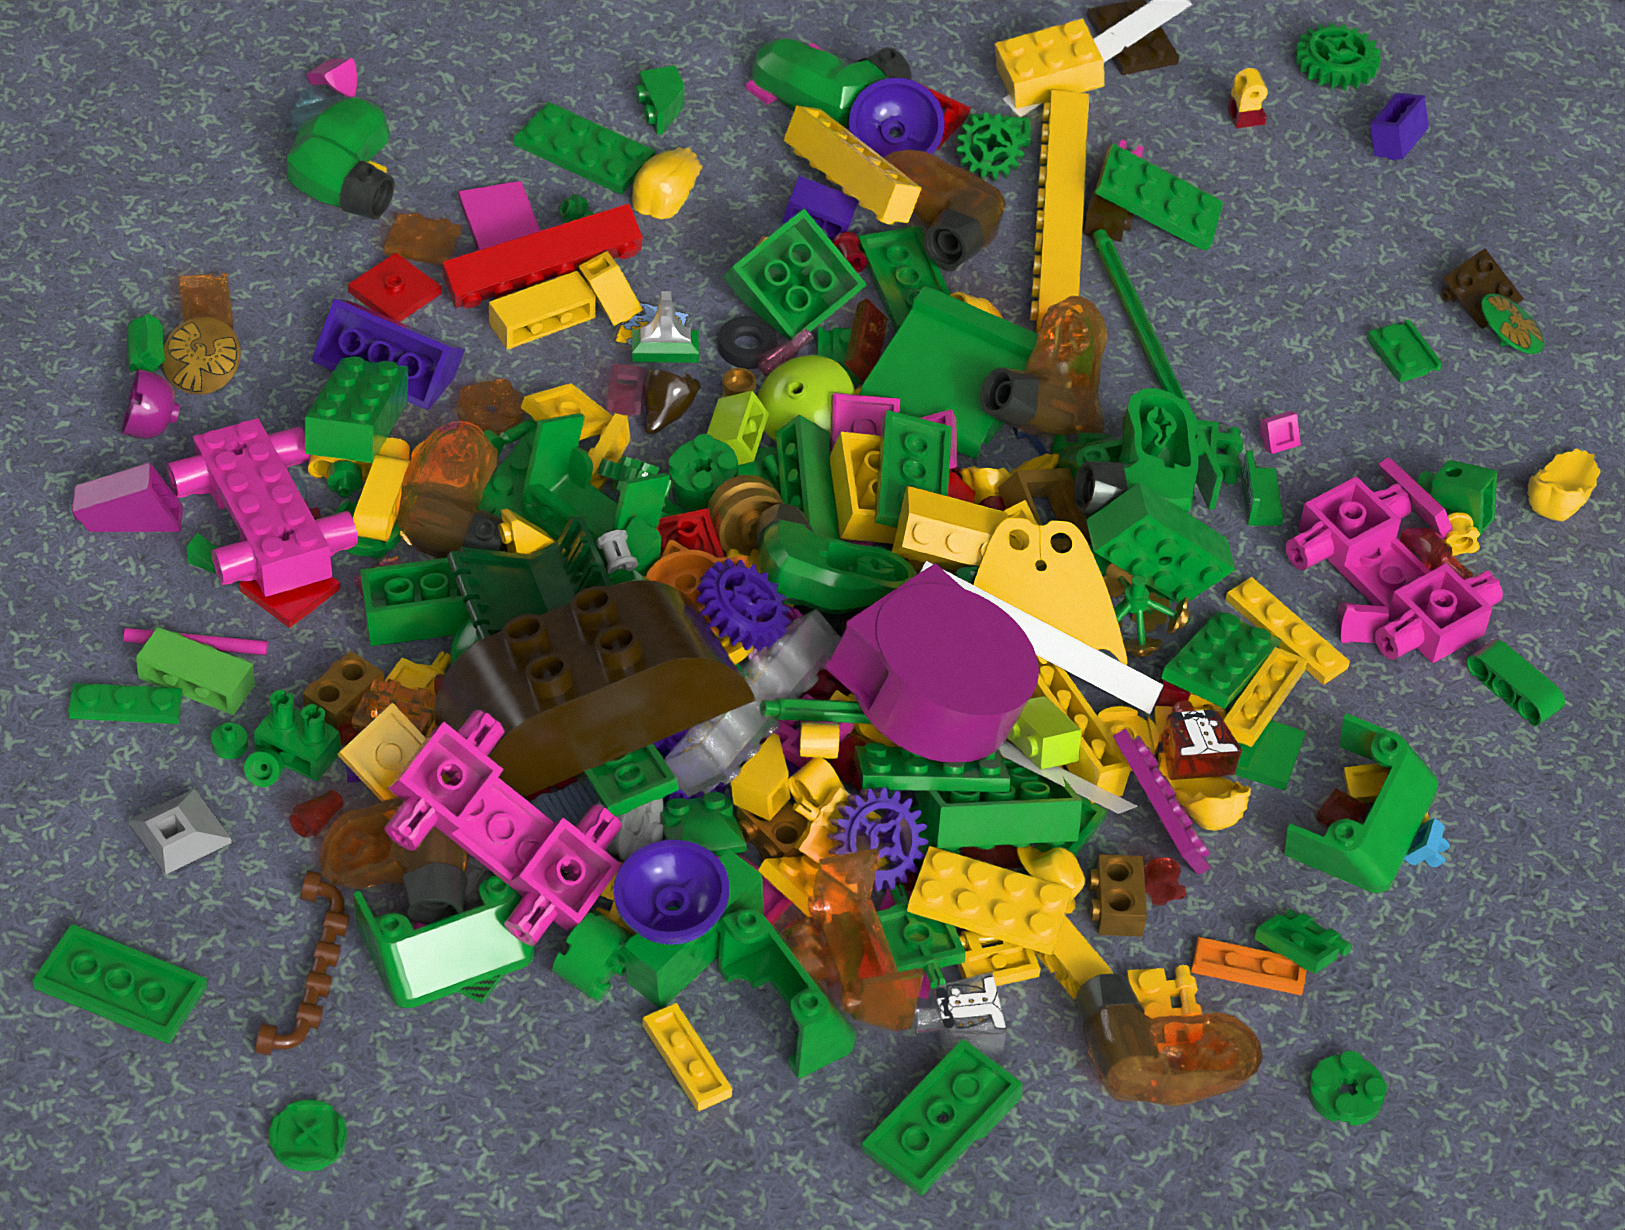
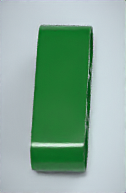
M1494 639L1467 658L1466 665L1470 674L1474 677L1478 676L1477 680L1497 697H1503L1502 701L1525 720L1529 719L1528 723L1532 726L1542 724L1564 708L1565 698L1562 691L1502 640Z

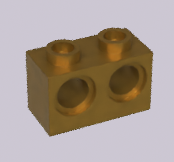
M350 651L341 660L334 661L322 677L317 681H312L306 687L303 693V707L315 704L317 709L323 708L325 710V723L330 724L341 733L366 710V705L384 682V671L353 651Z
M788 801L770 821L738 806L737 823L746 842H751L759 850L763 861L769 858L804 856L794 846L805 831L808 821L800 813L794 811L793 806Z
M1099 854L1096 869H1090L1089 891H1096V899L1091 901V921H1098V935L1143 937L1147 919L1143 856Z

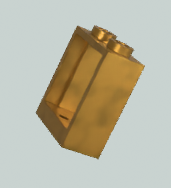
M1069 468L1016 471L998 487L1006 509L1026 500L1039 527L1043 525L1032 498L1048 497L1057 521L1074 524L1081 531L1088 545L1092 543L1086 519L1089 517L1081 514L1075 507L1073 496L1075 481ZM1063 533L1064 539H1051L1050 541L1052 548L1058 553H1067L1072 548V540L1065 533Z

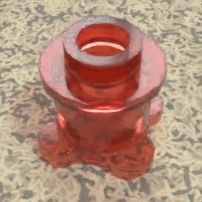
M1159 857L1148 862L1145 866V892L1151 895L1153 905L1164 906L1171 900L1183 899L1186 896V888L1180 885L1178 880L1181 868L1174 859Z

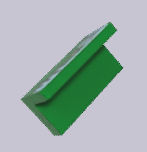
M1246 451L1241 471V481L1248 526H1282L1283 512L1276 468H1256L1253 451Z

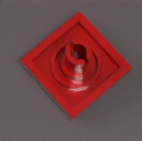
M708 508L660 518L656 528L661 536L660 559L670 540L676 541L689 550L704 551L716 558L724 557Z

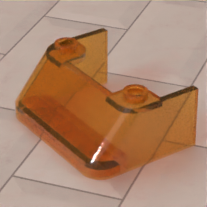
M878 848L819 859L813 896L808 897V908L811 918L818 920L843 990L841 1000L845 1013H851L854 1020L894 1032L910 1029L924 973L922 967L898 972L871 899L880 855Z

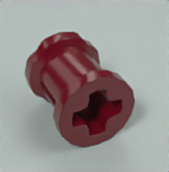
M844 232L832 240V243L857 273L862 272L866 268L868 262L865 254L859 249L860 242L855 233Z

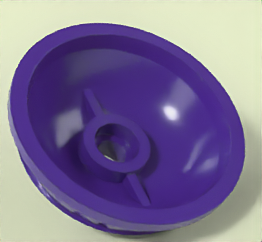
M888 78L871 84L859 94L850 112L849 129L853 135L894 167L906 169L921 164L936 151L943 137L944 116L938 100L926 87L909 79ZM897 130L900 132V136L893 138L889 135V132Z
M683 840L658 841L640 848L622 864L614 883L615 905L624 922L642 937L656 943L669 945L690 942L708 932L723 915L730 894L728 875L721 861L708 849ZM673 906L680 908L675 911L668 910V908Z

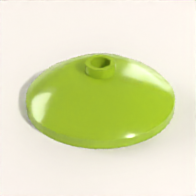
M817 355L796 357L779 365L764 380L757 396L769 413L764 432L776 442V431L800 414L828 431L830 440L831 396L834 393L855 395L853 383L844 368L827 357ZM803 388L801 393L794 394L797 390Z

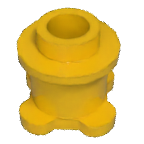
M1457 512L1449 514L1448 518L1452 531L1445 536L1448 543L1446 548L1447 555L1456 556L1462 553H1475L1478 551L1480 545L1477 538L1480 533L1476 527H1473L1471 516L1466 513Z

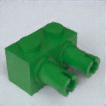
M277 690L270 696L271 711L254 731L255 751L261 748L272 749L280 755L284 767L318 782L341 751L340 731L325 723V710L323 708L317 709V705L310 704L300 711L293 708L294 696L290 692L286 695L285 690Z

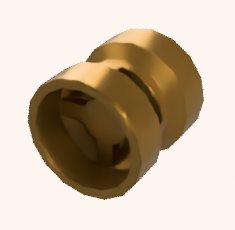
M744 368L728 370L723 376L721 398L752 390L755 392V375Z

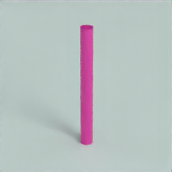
M125 628L124 642L146 644L154 630ZM180 633L185 638L201 644L211 645L219 651L267 655L268 641Z

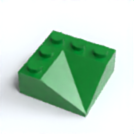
M805 209L791 218L722 276L748 307L793 345L867 285Z

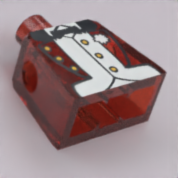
M1186 700L1180 701L1173 706L1172 713L1167 717L1162 734V744L1169 779L1181 780L1234 775L1242 749L1219 713L1215 710L1195 711L1192 703Z

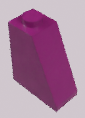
M151 463L75 486L71 510L74 518L77 521H81L89 532H181L183 505Z

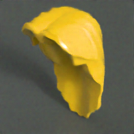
M678 147L675 150H665L646 161L634 179L632 187V205L634 209L643 215H650L656 219L671 218L677 214L687 200L689 192L694 188L696 178L703 169V166L697 160V154L693 153L690 147Z
M1577 448L1573 452L1557 454L1544 469H1539L1538 473L1534 476L1532 475L1529 478L1527 491L1532 510L1540 516L1555 521H1565L1576 513L1588 501L1597 485L1596 480L1600 475V469L1594 461L1595 455Z
M1059 453L1035 457L1023 462L1010 472L1005 468L992 469L971 466L961 468L959 473L962 475V480L976 492L974 504L979 505L983 499L989 496H1001L998 487L1016 471L1055 468L1058 464Z
M1172 748L1170 751L1164 750L1163 753L1158 754L1159 769L1172 785L1176 793L1174 796L1179 804L1185 808L1192 820L1201 828L1217 831L1231 827L1238 823L1239 819L1243 818L1251 794V788L1248 785L1243 786L1238 781L1234 783L1222 776H1215L1209 768L1203 765L1199 758L1192 757L1191 755H1181L1180 751L1176 748Z

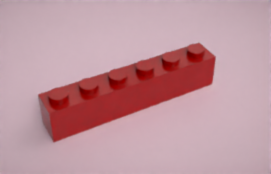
M630 203L443 261L442 275L455 308L464 306V308L468 309L480 305L485 299L491 297L498 299L512 294L514 290L544 283L545 280L580 270L578 266L605 251H608L613 259L618 257L622 260L631 258L641 250L643 237Z

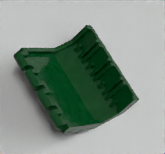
M571 516L557 542L530 555L460 547L459 551H452L447 555L449 566L453 576L456 578L455 581L462 599L466 603V609L473 627L476 629L475 632L479 641L501 632L506 623L515 617L525 614L540 616L571 603L572 598L584 589L596 586L606 588L613 586L583 517Z

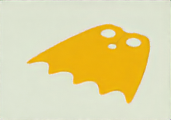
M1007 518L1003 520L989 541L977 572L974 586L1096 650L1106 649L1111 651L1121 663L1127 665V656L1120 628L1107 587L1093 553L1081 531L1074 524L1065 521H1050L1047 525L1040 526L1039 530V525L1032 524L1028 519ZM1018 529L1028 535L1029 545L1026 549L1015 550L1009 545L1007 538L1011 531ZM1056 533L1067 534L1072 540L1071 550L1067 553L1056 552L1051 546V537ZM1040 557L1047 565L1044 571H1038L1035 568V562L1040 560ZM1036 655L1042 664L1047 663V660Z

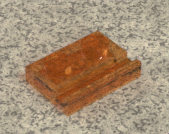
M222 273L221 277H212V274L178 277L183 322L197 317H211L223 321L231 329H234L227 273Z

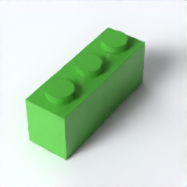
M157 627L136 656L139 679L160 687L182 688L183 696L233 716L255 686L254 666L252 663L241 657H234L216 650L211 645L198 643L185 638L180 633L170 632L160 627Z

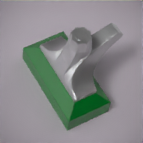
M671 291L660 292L658 309L650 324L641 327V329H632V362L699 363V330H691V328L679 322L675 314Z

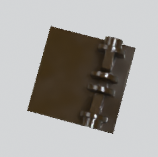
M1486 248L1442 278L1446 283L1441 292L1443 301L1455 302L1459 300L1481 329L1489 325L1481 308L1482 299L1486 295L1498 294L1514 301L1516 304L1524 299Z

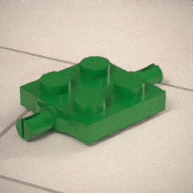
M899 884L898 890L897 885H895V889L890 890V894L896 905L886 910L870 913V925L893 978L924 972L932 989H937V985L941 988L946 984V980L940 968L965 962L966 952L953 925L907 912L910 899L904 885Z

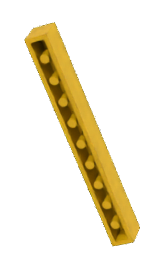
M1052 90L1050 103L1044 102L1042 121H1048V124L1043 123L1041 142L1047 143V145H1041L1039 163L1045 164V167L1040 166L1038 185L1044 186V189L1039 188L1037 207L1043 208V211L1037 210L1035 229L1041 230V233L1036 232L1034 252H1040V255L1034 256L1033 274L1039 275V278H1033L1031 297L1037 298V301H1032L1030 320L1036 321L1035 333L1042 334L1041 331L1044 328L1076 321L1078 318L1089 105L1088 93Z

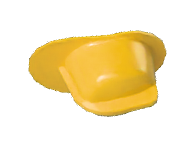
M1030 845L1027 847H1017V855L1031 877L1073 889L1065 914L1072 913L1076 906L1074 898L1085 885L1083 871L1073 853L1065 848L1057 847L1045 853Z

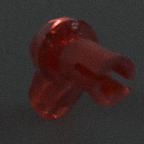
M1407 528L1402 532L1400 542L1413 554H1417L1430 571L1447 563L1463 580L1473 577V572L1452 555V546L1435 530L1431 528Z

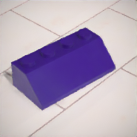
M334 298L311 361L333 371L342 358L360 357L364 361L377 363L391 361L399 366H407L408 402L429 410L455 378L465 349L354 302Z

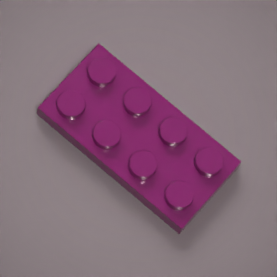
M1126 728L1113 736L1182 857L1198 875L1211 869L1205 858L1211 854L1201 836L1197 835L1191 826L1193 822L1190 816L1174 796L1176 793L1166 776H1163L1157 767L1159 763L1150 748L1145 745L1140 736L1133 738Z

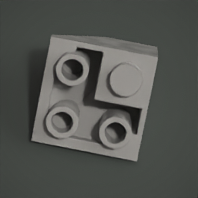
M195 788L129 819L130 826L165 874L231 843V837Z

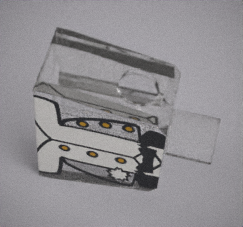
M985 973L938 985L934 989L932 1008L914 1010L913 1012L916 1033L937 1031L941 1050L951 1051L963 1038L981 1052L1000 1053L1004 1050L1007 1031L993 973Z

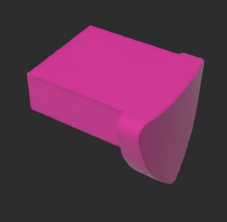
M353 58L329 59L306 73L312 85H328L333 91L342 96H355L357 70Z
M1341 602L1338 605L1341 643H1376V630L1388 623V607Z

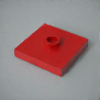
M394 253L348 284V293L371 310L401 322L441 295L442 286L398 253Z
M332 576L328 579L267 597L264 596L256 580L242 581L239 583L240 592L288 628H291L340 590V582Z

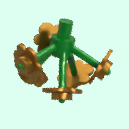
M1113 563L1107 565V575H1104L1103 579L1109 596L1118 597L1122 593L1125 594L1124 599L1114 607L1119 628L1123 626L1122 618L1128 612L1133 613L1132 620L1137 624L1138 639L1125 641V651H1132L1135 657L1150 656L1163 643L1161 639L1145 637V631L1151 632L1156 629L1157 625H1164L1168 620L1167 616H1170L1167 633H1175L1177 628L1182 629L1189 621L1190 610L1186 609L1189 598L1184 597L1177 604L1176 610H1172L1167 599L1159 598L1156 593L1149 594L1148 589L1145 587L1146 579L1144 577H1134Z

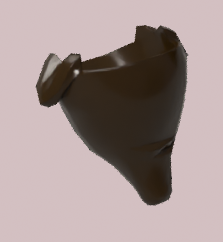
M649 370L643 384L647 415L645 432L656 434L669 424L679 420L693 404L698 391L701 389L700 381L696 378L693 379L688 373H684L683 377L663 370Z

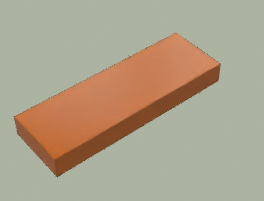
M1198 937L1191 973L1302 995L1307 970L1279 953Z

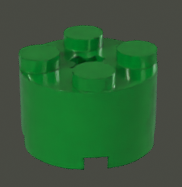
M700 434L694 440L681 445L669 459L674 500L687 513L707 509L709 500L715 490L728 479L740 476L738 459L734 450L726 443L714 439L709 434Z
M595 910V914L590 912L565 941L569 944L566 955L558 953L552 967V972L590 999L593 998L595 1001L600 1002L611 988L612 984L608 981L616 973L619 976H623L626 973L623 945L634 935L598 910Z

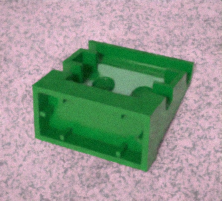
M925 285L914 298L912 310L864 382L859 395L900 399V413L917 418L952 409L956 416L957 452L977 460L982 444L988 445L1005 424L984 412L980 405L981 387L986 377L997 368L1027 371L1036 375L1044 336Z

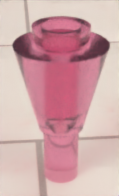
M805 328L792 340L758 354L760 362L757 365L759 370L765 377H768L779 365L796 358L799 353L798 351L813 339V335Z

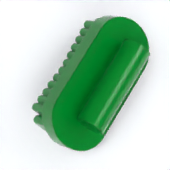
M148 313L128 323V365L130 371L142 369L154 373L159 369V365L165 362L163 325L160 324V320Z

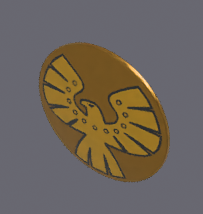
M211 317L193 318L180 324L169 335L163 348L165 362L162 365L166 377L176 388L190 394H209L225 386L235 375L241 358L240 343L235 332L223 321Z

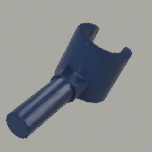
M1026 424L1021 427H1013L1017 439L1028 437L1030 443H1032L1040 456L1049 454L1036 434V426Z

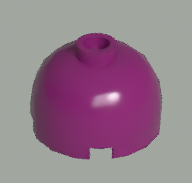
M139 369L128 397L130 401L128 410H125L122 434L134 438L150 439L162 434L169 422L176 423L180 404L175 403V391L171 383L164 377Z

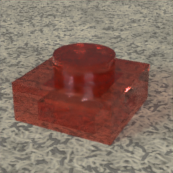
M1335 788L1318 811L1316 820L1328 827L1340 819H1350L1359 823L1366 813L1367 805Z

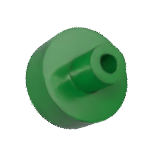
M351 461L335 462L327 470V485L332 491L337 492L339 496L349 497L351 492H356L362 485V470L359 465Z
M231 722L219 725L211 734L213 752L218 757L224 759L240 757L248 748L246 730L242 726Z
M261 748L254 751L244 764V773L247 779L258 787L271 786L281 777L284 770L283 760L280 755L269 748Z

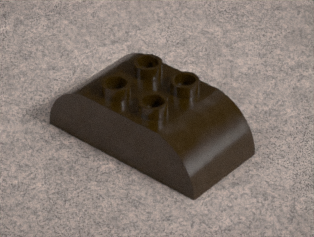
M636 580L618 583L608 588L596 586L584 589L572 598L571 603L540 616L525 614L515 617L506 623L501 632L475 643L454 662L446 673L437 693L434 718L436 728L445 722L456 732L459 731L474 710L487 712L492 718L501 723L505 732L487 756L504 769L498 778L519 795L525 797L756 700L750 686L694 602L683 592L670 585L655 581Z

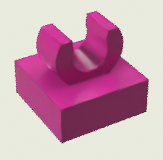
M1288 411L1261 419L1259 424L1261 438L1264 439V447L1268 453L1274 454L1301 445L1296 413Z

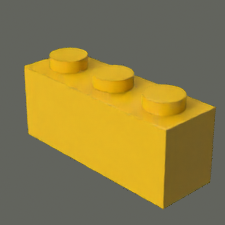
M578 271L559 276L489 302V325L506 349L591 320L596 315V295Z

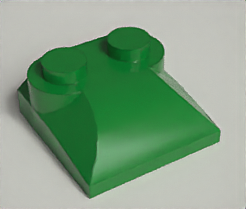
M711 792L703 797L688 800L682 798L672 799L663 806V811L660 812L661 824L664 826L663 841H689L708 849L716 857L721 856L728 849L734 853L747 851L746 841L733 815L732 800L722 793Z

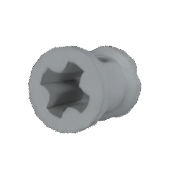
M625 530L610 531L596 541L598 548L603 549L606 557L608 575L618 569L631 571L638 565L637 559L631 556L626 542L628 535Z

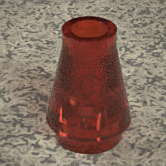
M329 790L323 795L296 805L289 818L293 830L303 838L318 836L337 811L343 808V800L336 791Z

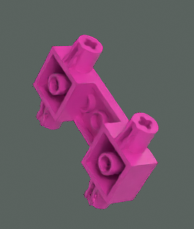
M259 418L212 430L193 436L194 456L173 461L166 465L169 482L177 498L187 497L191 494L201 495L210 493L219 510L227 508L239 531L240 542L212 549L214 568L222 585L232 584L235 581L256 580L264 596L267 597L332 577L330 557L336 552L350 549L358 543L356 527L349 511H343L315 520L287 471L288 467L304 463L310 458L309 454H305V434L300 426L267 435Z
M1356 476L1304 503L1298 529L1301 534L1287 540L1285 546L1290 562L1295 568L1303 571L1327 559L1374 606L1388 607V620L1390 623L1382 626L1375 632L1376 645L1387 659L1395 660L1417 648L1430 662L1435 663L1485 635L1492 612L1491 606L1502 600L1503 592L1499 584L1500 581L1489 570L1463 580L1447 563L1430 571L1396 538L1401 519L1412 511L1409 494L1398 483L1373 493Z
M474 710L458 732L445 722L434 729L388 789L404 802L384 829L396 843L408 850L414 851L433 826L437 827L523 896L504 925L518 940L527 945L535 946L553 921L566 931L579 924L622 866L621 863L605 851L622 828V824L619 818L599 805H592L576 827L565 818H561L554 823L498 778L504 769L487 755L505 731L501 723L492 718L487 712ZM446 774L450 778L447 782L448 785L442 781L441 775ZM563 868L567 871L568 874L565 878L568 880L561 876L560 869Z

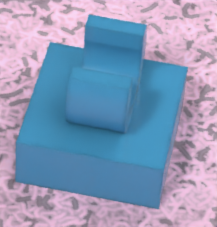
M1436 818L1421 825L1405 861L1409 864L1417 865L1425 860L1431 867H1438L1445 863L1446 859L1438 853H1442L1450 847L1448 841L1442 838L1445 825Z

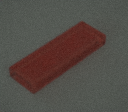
M867 298L857 305L844 362L863 383L879 361L888 318Z

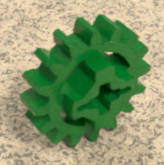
M984 112L982 121L973 116L970 121L971 126L964 124L961 129L964 135H958L956 143L963 145L957 147L955 152L958 156H964L959 165L961 167L970 166L969 176H972L975 172L980 173V181H983L986 175H990L993 182L997 181L998 174H1001L1005 179L1008 178L1010 175L1009 168L1016 171L1019 167L1017 160H1022L1025 153L1019 150L1024 146L1025 140L1016 138L1020 134L1021 129L1010 128L1011 118L1005 122L1000 121V113H997L994 119H990L988 112ZM983 129H989L983 134L976 133ZM1001 133H1003V134L1006 136V138L1008 139V141H1005V140H1004V138H1003V136L1001 135ZM987 143L994 144L993 152L987 151ZM971 153L976 154L980 162H978ZM998 160L1005 161L1000 165L992 166Z
M621 455L619 463L602 458L597 474L613 479L611 488L621 491L623 481L655 475L658 473L659 467ZM669 480L665 495L666 497H668L670 493V489L672 486L671 480Z

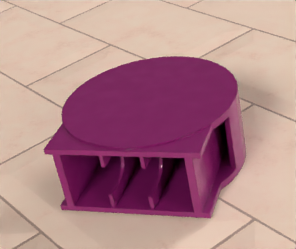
M936 563L847 621L846 631L830 661L824 665V668L855 695L866 717L888 739L914 754L941 762L976 761L989 756L999 749L1007 739L1032 696L1039 676L1038 660L1034 647L1019 624L990 600L964 589Z

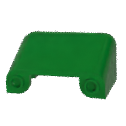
M740 909L721 918L718 971L727 983L734 981L735 978L744 979L750 982L753 989L770 981L788 1005L792 1018L799 1026V1033L794 1039L797 1050L789 1058L788 1066L796 1077L800 1079L848 1055L855 1047L856 1031L854 1026L792 944L762 913L755 909Z

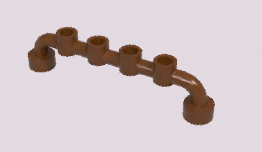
M307 870L301 892V900L316 903L318 896H322L329 901L330 906L325 916L320 940L317 943L314 961L308 974L305 992L298 1008L294 1029L285 1035L277 1034L278 1026L262 1022L257 1037L255 1053L271 1056L273 1049L288 1050L297 1047L305 1040L310 1028L319 1029L324 1007L318 1006L317 1002L319 997L328 998L333 976L326 974L327 967H337L341 945L334 943L336 936L345 937L350 915L343 914L345 901L341 892L334 885L322 881L323 873Z

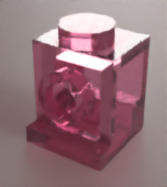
M612 365L607 392L608 412L626 415L628 418L632 414H641L644 397L643 384L646 376L645 367ZM619 379L637 381V384L619 383Z

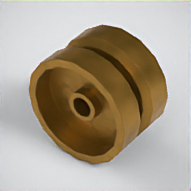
M741 475L728 479L715 490L710 498L708 509L720 545L726 553L730 549H737L740 554L750 556L753 549L757 550V522L761 514L773 505L785 504L769 481L756 475Z

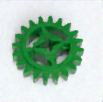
M1330 23L1329 27L1324 28V26L1318 24L1317 31L1309 28L1306 35L1301 34L1300 41L1297 42L1295 63L1301 65L1299 70L1301 73L1309 72L1308 80H1319V86L1325 83L1332 90L1336 86H1341L1345 91L1347 86L1352 85L1358 89L1360 82L1368 85L1370 78L1376 77L1381 62V49L1375 48L1376 40L1367 41L1368 33L1359 34L1357 27L1351 30L1346 27V24H1342L1341 27H1335L1333 23Z

